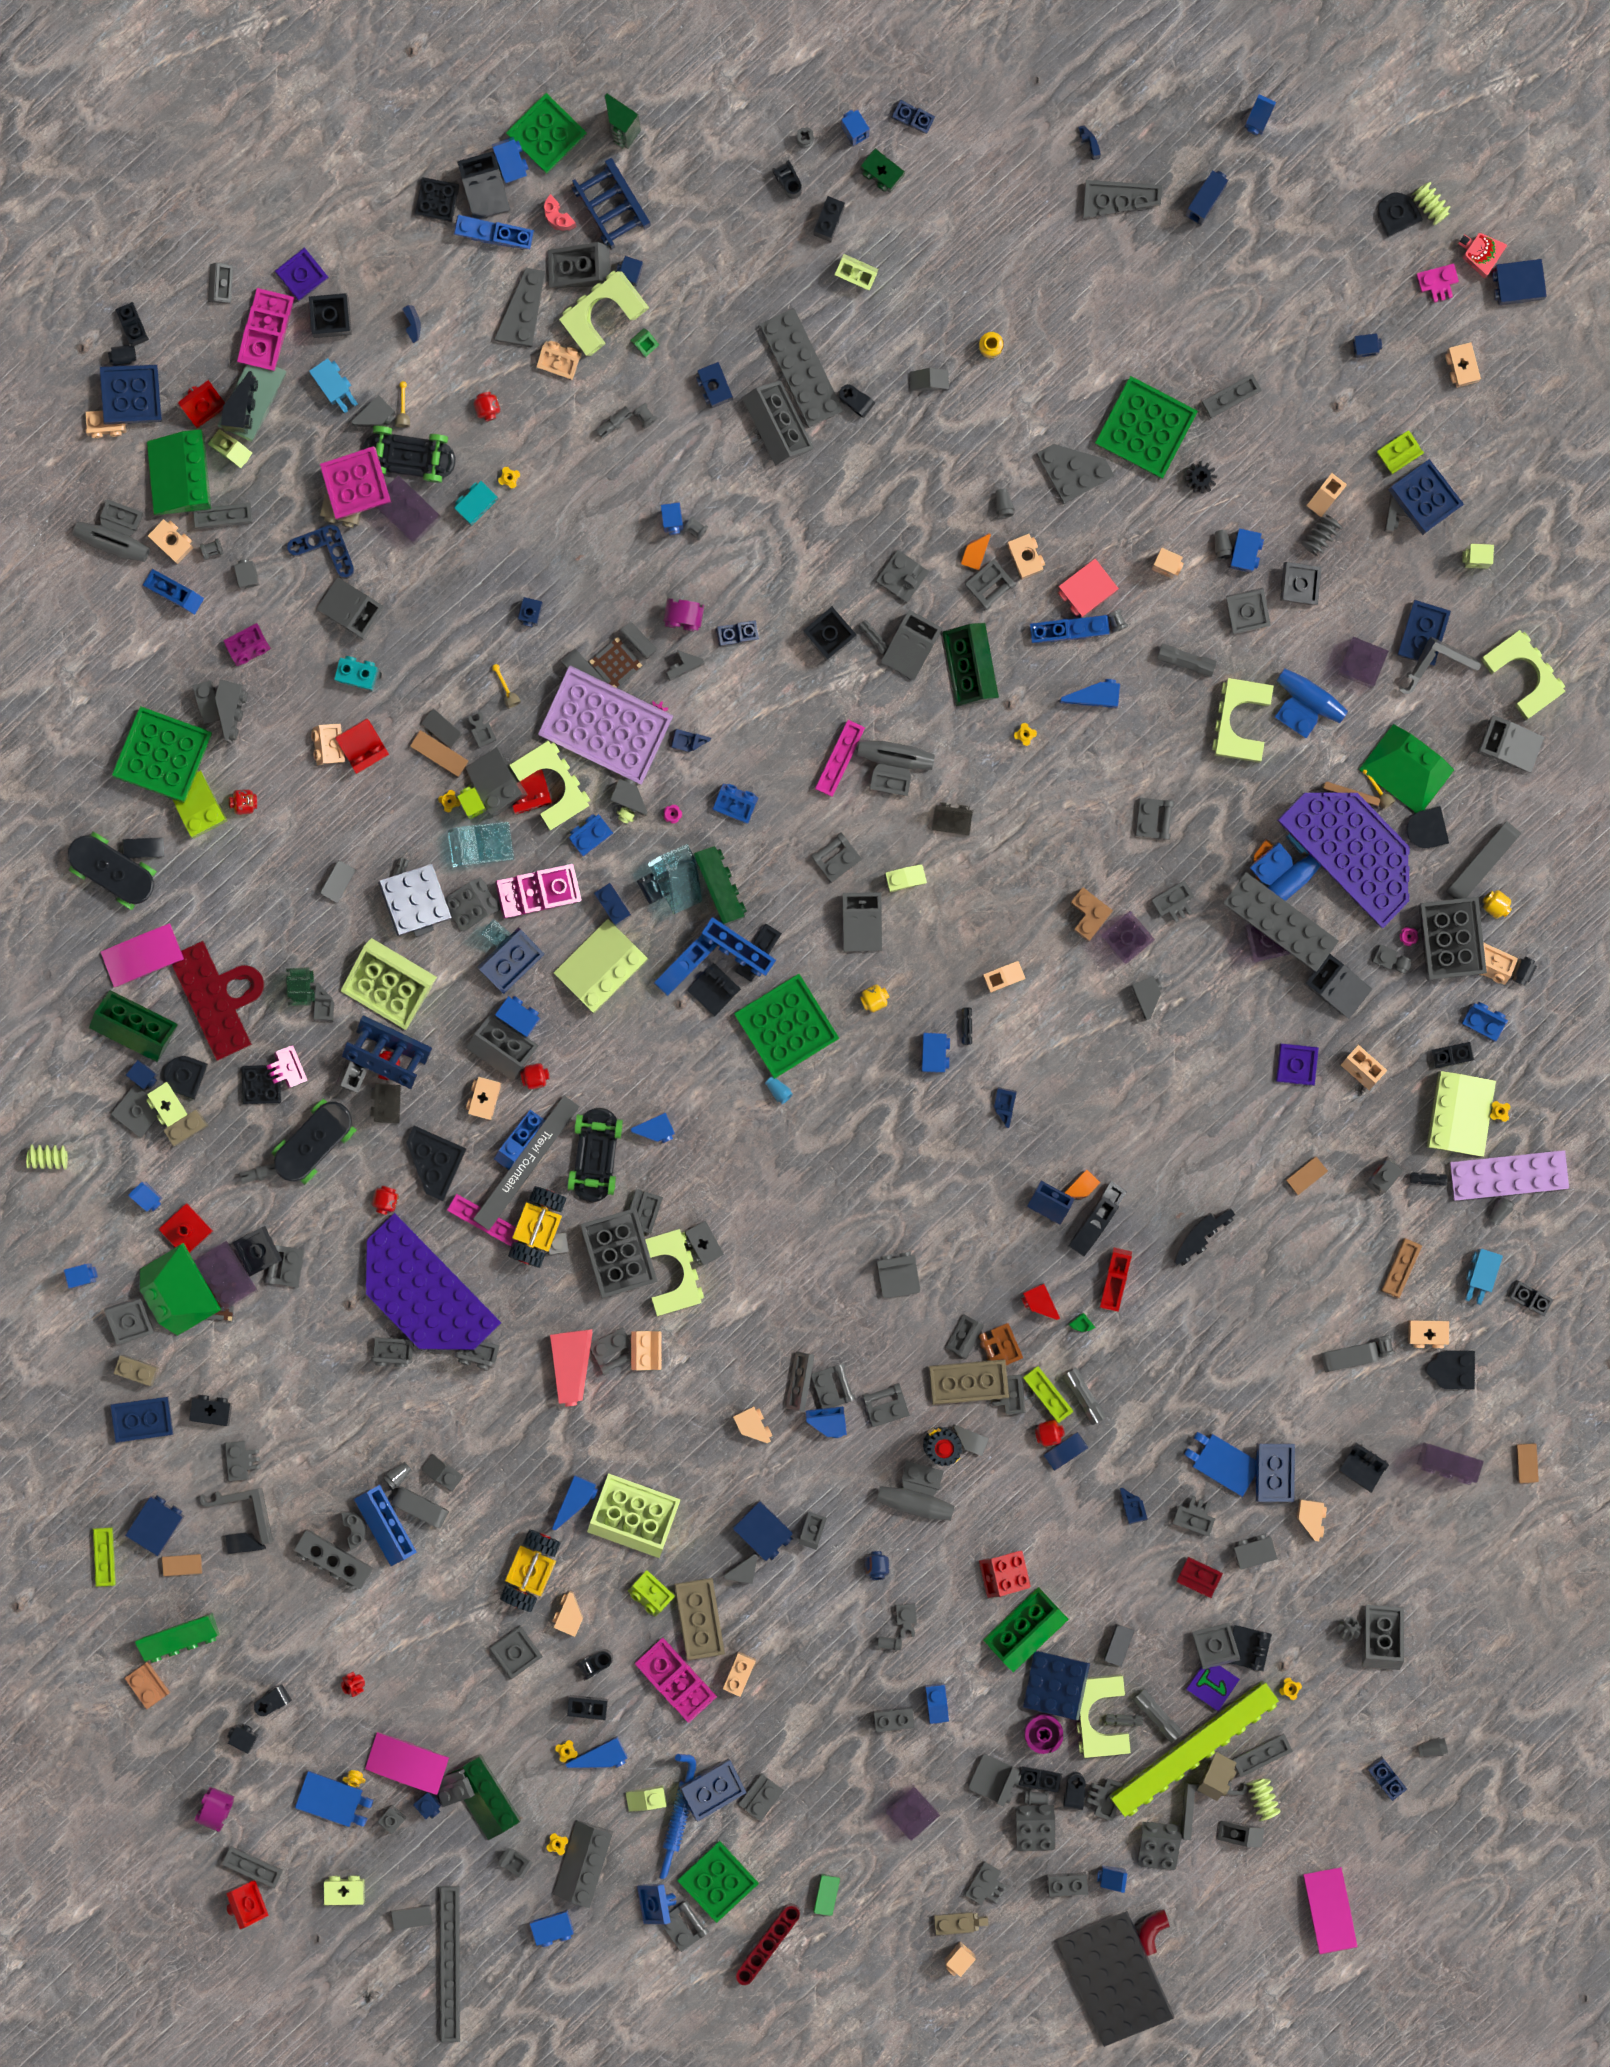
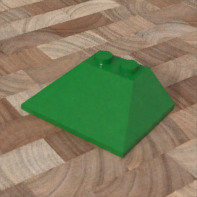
M1395 724L1391 726L1359 768L1361 772L1367 770V776L1372 777L1379 786L1415 813L1425 810L1454 771L1439 754L1414 735Z
M184 1243L140 1269L141 1294L158 1324L177 1336L221 1311Z

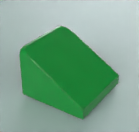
M645 328L630 340L644 357H647L659 346V343Z

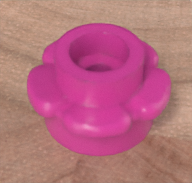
M677 805L667 806L664 809L663 817L667 822L674 824L682 817V811L679 810Z
M1406 927L1399 935L1400 941L1406 946H1411L1418 941V932L1414 928Z

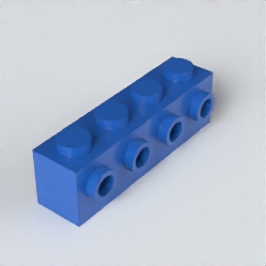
M713 917L701 933L704 935L703 940L711 945L716 943L720 946L718 950L727 956L731 953L736 957V962L742 966L745 964L752 967L750 971L759 977L761 975L766 976L776 959Z
M380 1485L354 1499L390 1566L417 1553Z

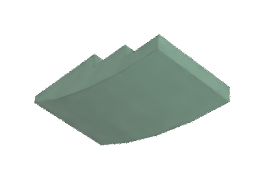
M246 365L234 391L246 374L252 371L256 380H258V390L253 395L254 399H256L254 411L251 410V418H253L252 429H248V434L232 433L253 442L286 376L287 371L276 367L275 371ZM221 416L220 421H219V423H218V427H221V428H222V426H221L222 416Z

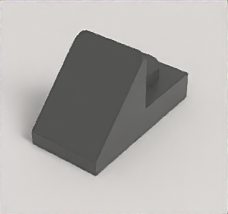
M1391 494L1384 530L1386 533H1393L1394 529L1398 528L1399 518L1396 515L1408 517Z
M677 650L683 664L677 663L669 667L670 671L667 672L670 681L705 663L702 658Z
M434 1454L431 1455L422 1468L434 1481H438L451 1492L454 1491L464 1477Z
M809 1512L798 1544L817 1550L827 1518Z

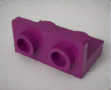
M258 623L223 640L236 666L246 664L249 660L263 655L271 649Z

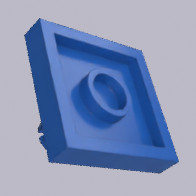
M664 1884L638 1885L637 1889L644 1924L671 1923L668 1906L676 1905V1900L671 1901L676 1896L673 1893L666 1895Z

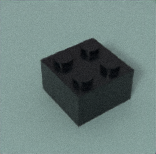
M347 293L309 296L311 331L314 338L352 335L349 297Z
M833 606L803 630V634L827 662L857 638V634Z

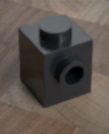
M238 1724L236 1728L232 1727L227 1735L229 1741L227 1744L249 1754L259 1735L252 1732L253 1728L250 1726Z

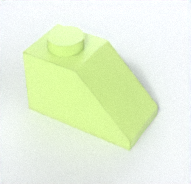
M220 429L208 443L209 446L240 468H242L252 454L240 442Z
M922 865L885 873L890 893L927 883Z
M664 1785L626 1792L629 1812L667 1806Z

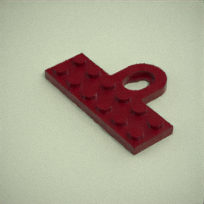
M204 941L182 950L184 960L176 962L172 966L216 1060L219 1061L251 1046L252 1043L236 1010L260 998L265 986L262 974L252 966L241 965L219 975ZM248 979L251 987L246 990L243 996L233 998L229 995L227 987L232 980Z

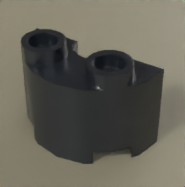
M659 869L650 874L651 878L648 879L647 876H644L636 881L649 904L679 890L669 869L663 872Z

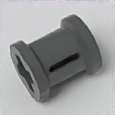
M808 127L799 129L797 132V143L803 148L810 147L814 141L813 131ZM808 134V135H809V140L805 139V140L803 141V140H802V135H803V136H806V135Z
M646 403L639 406L633 412L634 416H637L643 423L642 427L644 429L658 419L652 415Z
M692 516L683 530L685 532L689 531L700 541L706 533L708 526H703Z
M219 538L205 545L203 543L200 544L205 560L217 554H224Z
M1121 609L1107 614L1113 627V633L1128 627V623H1125L1121 615Z
M1392 1335L1375 1338L1380 1351L1379 1357L1396 1354L1392 1348Z

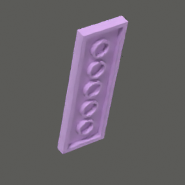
M1565 1150L1450 1162L1454 1201L1569 1189Z

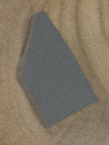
M316 983L314 1021L333 1022L335 1002L321 985Z
M953 1424L952 1428L955 1430L962 1448L982 1456L989 1438Z

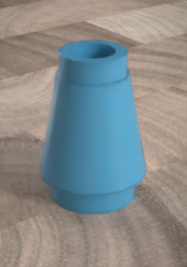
M773 1076L765 1082L777 1102L784 1104L792 1097L791 1089L778 1079H774Z

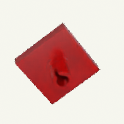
M209 380L199 387L192 386L191 388L194 391H191L189 388L188 395L177 402L197 429L220 413L225 405L224 400Z
M188 1203L159 1228L161 1233L174 1247L184 1243L189 1253L213 1232Z
M255 1880L249 1881L226 1893L230 1903L227 1905V1912L229 1915L235 1916L239 1929L246 1928L269 1916Z

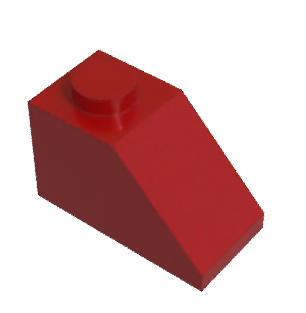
M1044 1283L1023 1292L1024 1297L1021 1299L1025 1308L1029 1307L1031 1311L1055 1320L1060 1319Z

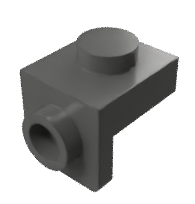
M507 1848L501 1854L498 1865L505 1867L523 1879L533 1862L518 1851Z

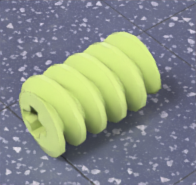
M1428 182L1412 195L1416 194L1415 202L1421 200L1419 208L1426 206L1423 211L1424 214L1431 212L1428 219L1435 218L1433 222L1435 226L1450 214L1448 213L1450 205L1443 207L1446 200L1438 201L1441 194L1434 195L1436 188L1429 189L1431 182Z
M31 1144L27 1152V1168L32 1164L34 1169H37L38 1165H40L41 1169H44L47 1164L48 1168L52 1169L55 1164L56 1169H60L63 1166L64 1170H66L68 1153L65 1151L64 1145L58 1151L56 1145H54L52 1150H50L49 1145H46L45 1150H42L41 1145H38L37 1150H35L33 1144Z
M1261 1778L1246 1783V1785L1253 1786L1249 1790V1793H1255L1251 1800L1258 1801L1253 1805L1260 1808L1256 1815L1263 1816L1258 1821L1273 1818L1281 1812L1280 1808H1274L1278 1805V1802L1271 1801L1276 1796L1270 1793L1273 1787L1267 1786L1271 1782L1270 1779Z

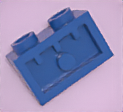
M723 784L713 810L748 824L758 797L750 791L737 789L735 785Z
M599 814L597 816L591 815L585 820L586 824L583 827L577 826L570 832L571 836L569 839L583 857L613 834Z
M1481 1002L1477 1004L1472 1003L1462 1025L1496 1042L1505 1024L1508 1022L1505 1019L1506 1015L1496 1010L1494 1013L1487 1010L1488 1006Z

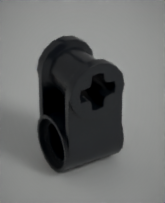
M789 160L784 165L772 169L775 178L789 198L796 199L801 196L802 184ZM794 184L799 188L797 191L791 192L788 189L790 185Z
M846 384L840 389V400L862 418H865L875 405L873 399L850 384ZM851 390L852 397L848 396L845 398L843 391Z
M603 1649L575 1663L584 1675V1681L609 1667L613 1661V1654L611 1651ZM606 1654L609 1657V1662L606 1664L601 1663L599 1656Z
M281 1684L260 1698L255 1703L254 1710L259 1716H267L276 1709L278 1710L291 1702L292 1699ZM261 1702L262 1704H268L266 1712L264 1710H259Z
M1076 1771L1068 1775L1063 1808L1083 1810L1086 1781L1080 1772ZM1078 1777L1081 1783L1079 1782L1077 1783V1786H1075L1072 1781H1075Z

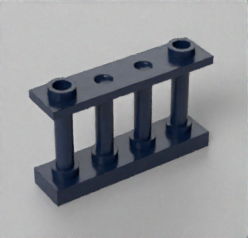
M611 157L605 161L606 167L604 171L580 185L576 179L572 180L573 187L571 189L576 197H581L603 235L600 237L603 243L613 249L615 245L612 240L636 226H642L645 230L651 226V223ZM607 177L614 178L616 182L614 187L588 201L583 191ZM617 193H623L626 198L624 203L598 218L593 208ZM627 209L629 211L632 209L636 215L633 217L634 219L608 234L603 224Z
M363 1015L356 1031L360 1035L354 1045L347 1042L342 1057L412 1089L417 1074L413 1072L419 1062L424 1065L427 1063L432 1047ZM366 1038L377 1042L371 1053L361 1048ZM384 1046L395 1050L389 1061L379 1057ZM401 1054L412 1058L407 1069L396 1065Z

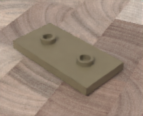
M1006 1359L929 1366L933 1405L1009 1398Z
M713 1578L674 1584L687 1661L724 1655L725 1651Z

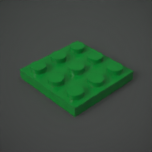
M545 93L506 132V135L509 138L514 137L515 142L519 140L522 150L548 174L587 135V132Z
M720 1840L677 1880L716 1923L759 1884L755 1877Z

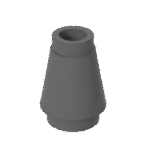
M1007 489L997 490L996 514H998L999 518L1013 516L1015 509Z
M1226 530L1216 531L1215 555H1217V559L1231 558L1234 550Z
M1502 1196L1497 1200L1489 1220L1499 1225L1514 1210L1515 1204Z
M404 1462L385 1473L386 1476L383 1479L393 1490L395 1487L398 1488L412 1469Z
M1438 1737L1418 1745L1421 1757L1444 1756V1754L1448 1753L1445 1738L1440 1739Z

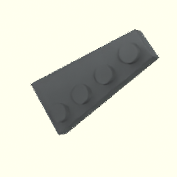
M1086 180L1083 219L1160 206L1162 185Z
M525 269L494 339L495 341L529 347L533 346L545 271Z

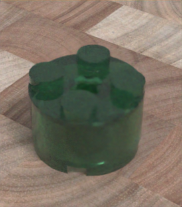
M309 967L286 968V973H290V976L286 977L287 999H291V1002H288V1007L311 1006V1002H315V992L310 988V983H314L313 970H309Z

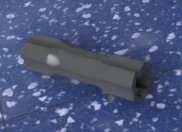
M1163 643L1157 656L1158 660L1176 664L1212 677L1217 662Z
M1077 1367L1062 1375L1092 1425L1106 1418Z
M1142 1689L1133 1697L1132 1700L1159 1727L1171 1743L1183 1733L1182 1729L1161 1709L1145 1689Z

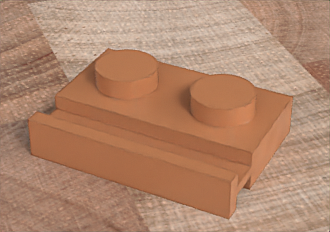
M146 1662L125 1677V1680L146 1709L170 1693L149 1662Z

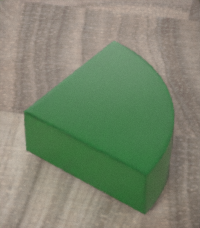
M1084 1313L1069 1324L1071 1328L1080 1332H1087L1096 1328Z

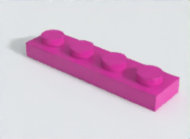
M850 720L847 721L819 779L816 790L833 797L865 727Z
M458 1194L455 1195L447 1211L509 1246H512L513 1242L518 1243V1240L513 1239L516 1230L515 1226L498 1218L488 1231L473 1220L481 1207Z

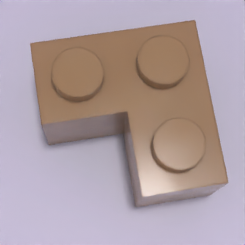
M1082 887L1070 904L1085 916L1073 931L1089 942L1113 910Z

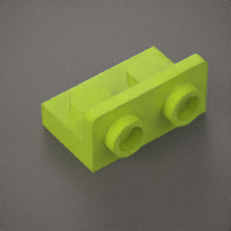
M648 1570L628 1590L631 1598L640 1602L646 1612L655 1617L675 1597Z

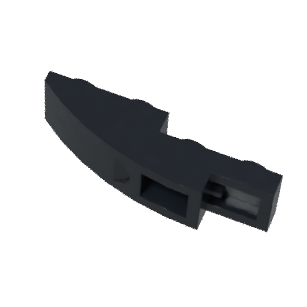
M1110 1181L1068 1246L1084 1257L1116 1213L1127 1191Z
M1230 1208L1217 1218H1214L1209 1213L1198 1222L1182 1242L1174 1260L1175 1265L1181 1264L1183 1266L1191 1260V1255L1194 1253L1199 1255L1207 1249L1205 1245L1208 1244L1205 1236L1207 1235L1210 1238L1218 1232L1216 1228L1223 1224L1225 1227L1234 1221L1232 1217L1236 1214Z

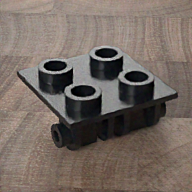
M713 963L687 991L715 1017L741 988Z
M1356 1442L1339 1472L1372 1493L1389 1464L1387 1460L1381 1459L1376 1453L1373 1454V1451L1367 1450L1362 1444Z
M1234 1625L1233 1636L1240 1660L1230 1664L1251 1668L1256 1671H1264L1272 1634Z

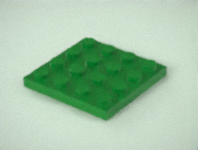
M1130 376L1095 445L1163 479L1198 411Z
M140 706L112 777L185 803L211 739L212 732Z
M797 974L734 1013L774 1079L840 1039L800 974Z

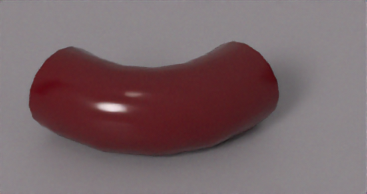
M1164 1909L1149 1915L1139 1926L1137 1934L1147 1956L1157 1952L1155 1946L1157 1934L1163 1929L1170 1927Z

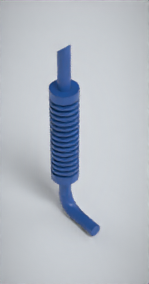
M676 1754L675 1756L676 1761L688 1763L685 1782L680 1781L678 1787L694 1778L696 1760L690 1754ZM680 1789L677 1790L676 1795L678 1796L675 1798L677 1800L674 1801L676 1804L673 1805L672 1810L674 1811L671 1813L673 1815L670 1816L672 1819L669 1820L668 1834L665 1835L664 1840L666 1841L663 1843V1848L667 1850L660 1879L667 1877L674 1851L679 1852L680 1840H682L683 1829H685L684 1825H686L687 1814H689L688 1810H690Z

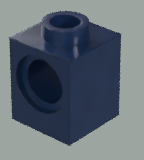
M1377 333L1354 336L1355 358L1376 356L1380 353V350H1382V340L1378 338Z
M139 1060L136 1061L126 1074L127 1077L144 1090L147 1088L151 1089L157 1082L155 1078L158 1074Z

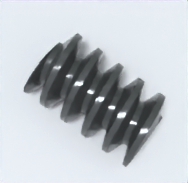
M1325 514L1326 517L1322 516L1320 518L1322 523H1316L1317 529L1311 530L1312 535H1307L1308 541L1302 542V546L1317 557V553L1324 554L1322 546L1329 547L1326 543L1327 540L1333 542L1330 535H1338L1335 529H1343L1334 518Z

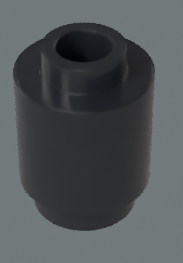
M134 346L111 347V351L108 352L109 363H113L114 366L132 364V362L137 361Z
M1526 956L1524 959L1520 958L1512 973V980L1526 986L1537 968L1534 965L1535 961Z

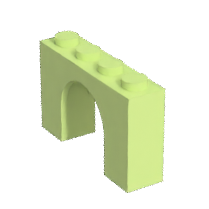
M611 272L606 276L607 280L603 284L598 283L591 289L592 293L579 298L576 301L578 304L573 308H567L559 319L586 356H592L606 344L591 322L592 308L599 300L603 298L614 300L630 320H636L649 309L623 272Z
M1519 630L1482 657L1481 661L1491 674L1512 660L1527 661L1535 668L1538 677L1535 689L1515 704V707L1524 719L1527 720L1565 692L1563 689L1565 685L1559 678L1556 679L1554 677L1552 667L1548 663L1543 662L1540 651L1536 647L1533 648L1531 646L1529 636Z
M1228 678L1226 683L1223 682L1221 694H1224V700L1220 701L1218 712L1221 713V719L1217 720L1215 727L1218 737L1213 740L1212 750H1215L1216 756L1258 763L1262 761L1265 742L1243 739L1237 736L1230 726V714L1236 706L1242 703L1270 706L1273 685Z
M547 741L510 764V767L519 781L537 770L545 768L555 770L562 776L565 782L564 796L557 804L540 814L549 829L552 830L589 806L587 802L590 799L585 791L580 792L577 787L580 783L575 775L570 776L567 771L570 767L565 759L560 760L557 753L560 751L555 743L550 744Z
M680 1229L645 1239L651 1258L664 1254L671 1255L680 1261L684 1270L683 1281L676 1290L652 1297L657 1316L702 1303L701 1299L704 1298L702 1288H697L696 1280H699L697 1271L691 1268L690 1262L693 1261L691 1251H686L685 1232L681 1233Z
M1122 1674L1087 1678L1080 1711V1722H1077V1732L1082 1736V1741L1079 1742V1752L1083 1753L1084 1758L1131 1753L1128 1732L1102 1734L1091 1727L1088 1719L1089 1710L1098 1699L1125 1695Z

